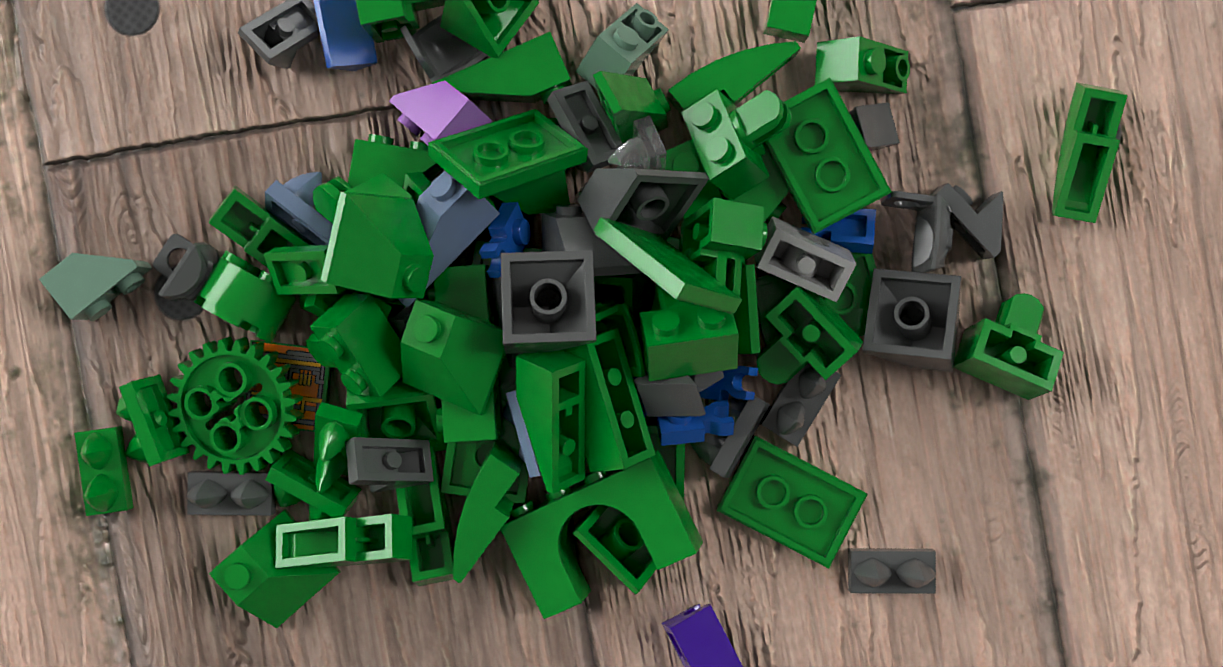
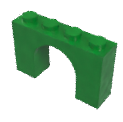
M659 450L655 451L656 455L624 470L590 472L585 475L584 484L573 489L569 486L554 494L548 492L545 494L547 501L536 506L529 500L512 508L511 517L500 530L544 619L581 604L591 592L569 543L570 522L575 512L581 508L591 505H605L627 515L636 525L657 570L697 554L703 544V540Z

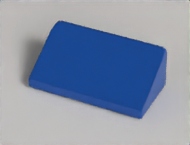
M313 0L326 67L329 69L357 71L375 65L377 63V54L374 40L360 24L356 0Z

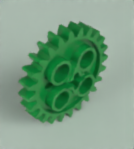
M226 337L218 340V344L215 340L202 344L203 350L199 348L188 353L191 361L187 360L177 365L184 375H178L170 379V382L179 388V391L167 394L169 400L177 403V408L170 410L167 414L171 417H179L180 423L172 431L173 433L185 432L187 437L182 441L181 447L184 448L193 444L196 447L193 454L194 460L205 455L208 456V469H212L221 463L223 474H228L236 468L240 475L246 474L252 468L256 472L267 467L268 463L276 462L281 457L280 452L283 453L292 448L293 445L288 438L300 434V430L292 422L304 417V413L294 409V404L304 400V398L291 392V388L296 386L299 380H286L284 375L291 366L285 364L277 367L275 362L279 353L274 351L264 356V343L262 342L253 344L249 348L247 337L237 339L235 342H233L231 337ZM234 368L242 375V385L234 378ZM259 383L262 385V390L254 397L237 406L233 414L222 418L213 428L209 426V422L214 417L236 404L237 398L251 392ZM204 393H206L211 400V409L204 402ZM259 402L267 408L268 419L261 415ZM229 427L235 431L237 435V442H234L230 438L228 432Z

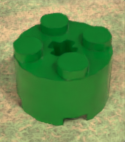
M225 250L223 256L219 257L194 303L236 327L251 331L256 334V337L272 343L297 298H295L296 294L277 295L269 273Z

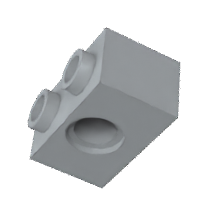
M772 216L767 226L768 234L765 245L760 252L754 255L757 268L837 302L857 264L850 250Z

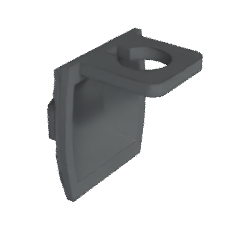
M442 15L426 24L414 35H411L406 26L400 28L416 59L432 83L489 57L487 54L441 28Z
M892 191V193L882 197V206L917 211L911 272L930 273L945 267L944 263L947 253L952 250L953 229L950 224L952 212L942 195L930 196Z
M172 234L153 262V267L168 277V280L158 294L170 301L186 299L194 301L219 259L217 250L208 243H192L179 234ZM179 248L187 250L173 270L169 264L171 253Z

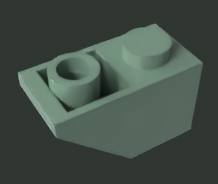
M636 3L597 36L575 72L586 81L588 80L594 88H596L593 74L599 71L632 76L669 29L660 23L652 12Z
M71 253L39 280L71 320L89 319L94 321L105 315L112 308L110 302L121 293L127 295L139 288L145 281L142 276L149 272L152 267L146 261Z

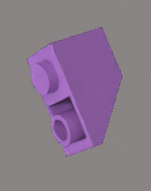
M445 80L396 94L389 101L402 112L397 119L416 136L422 130L425 132L420 140L426 145L431 141L492 122L472 101Z

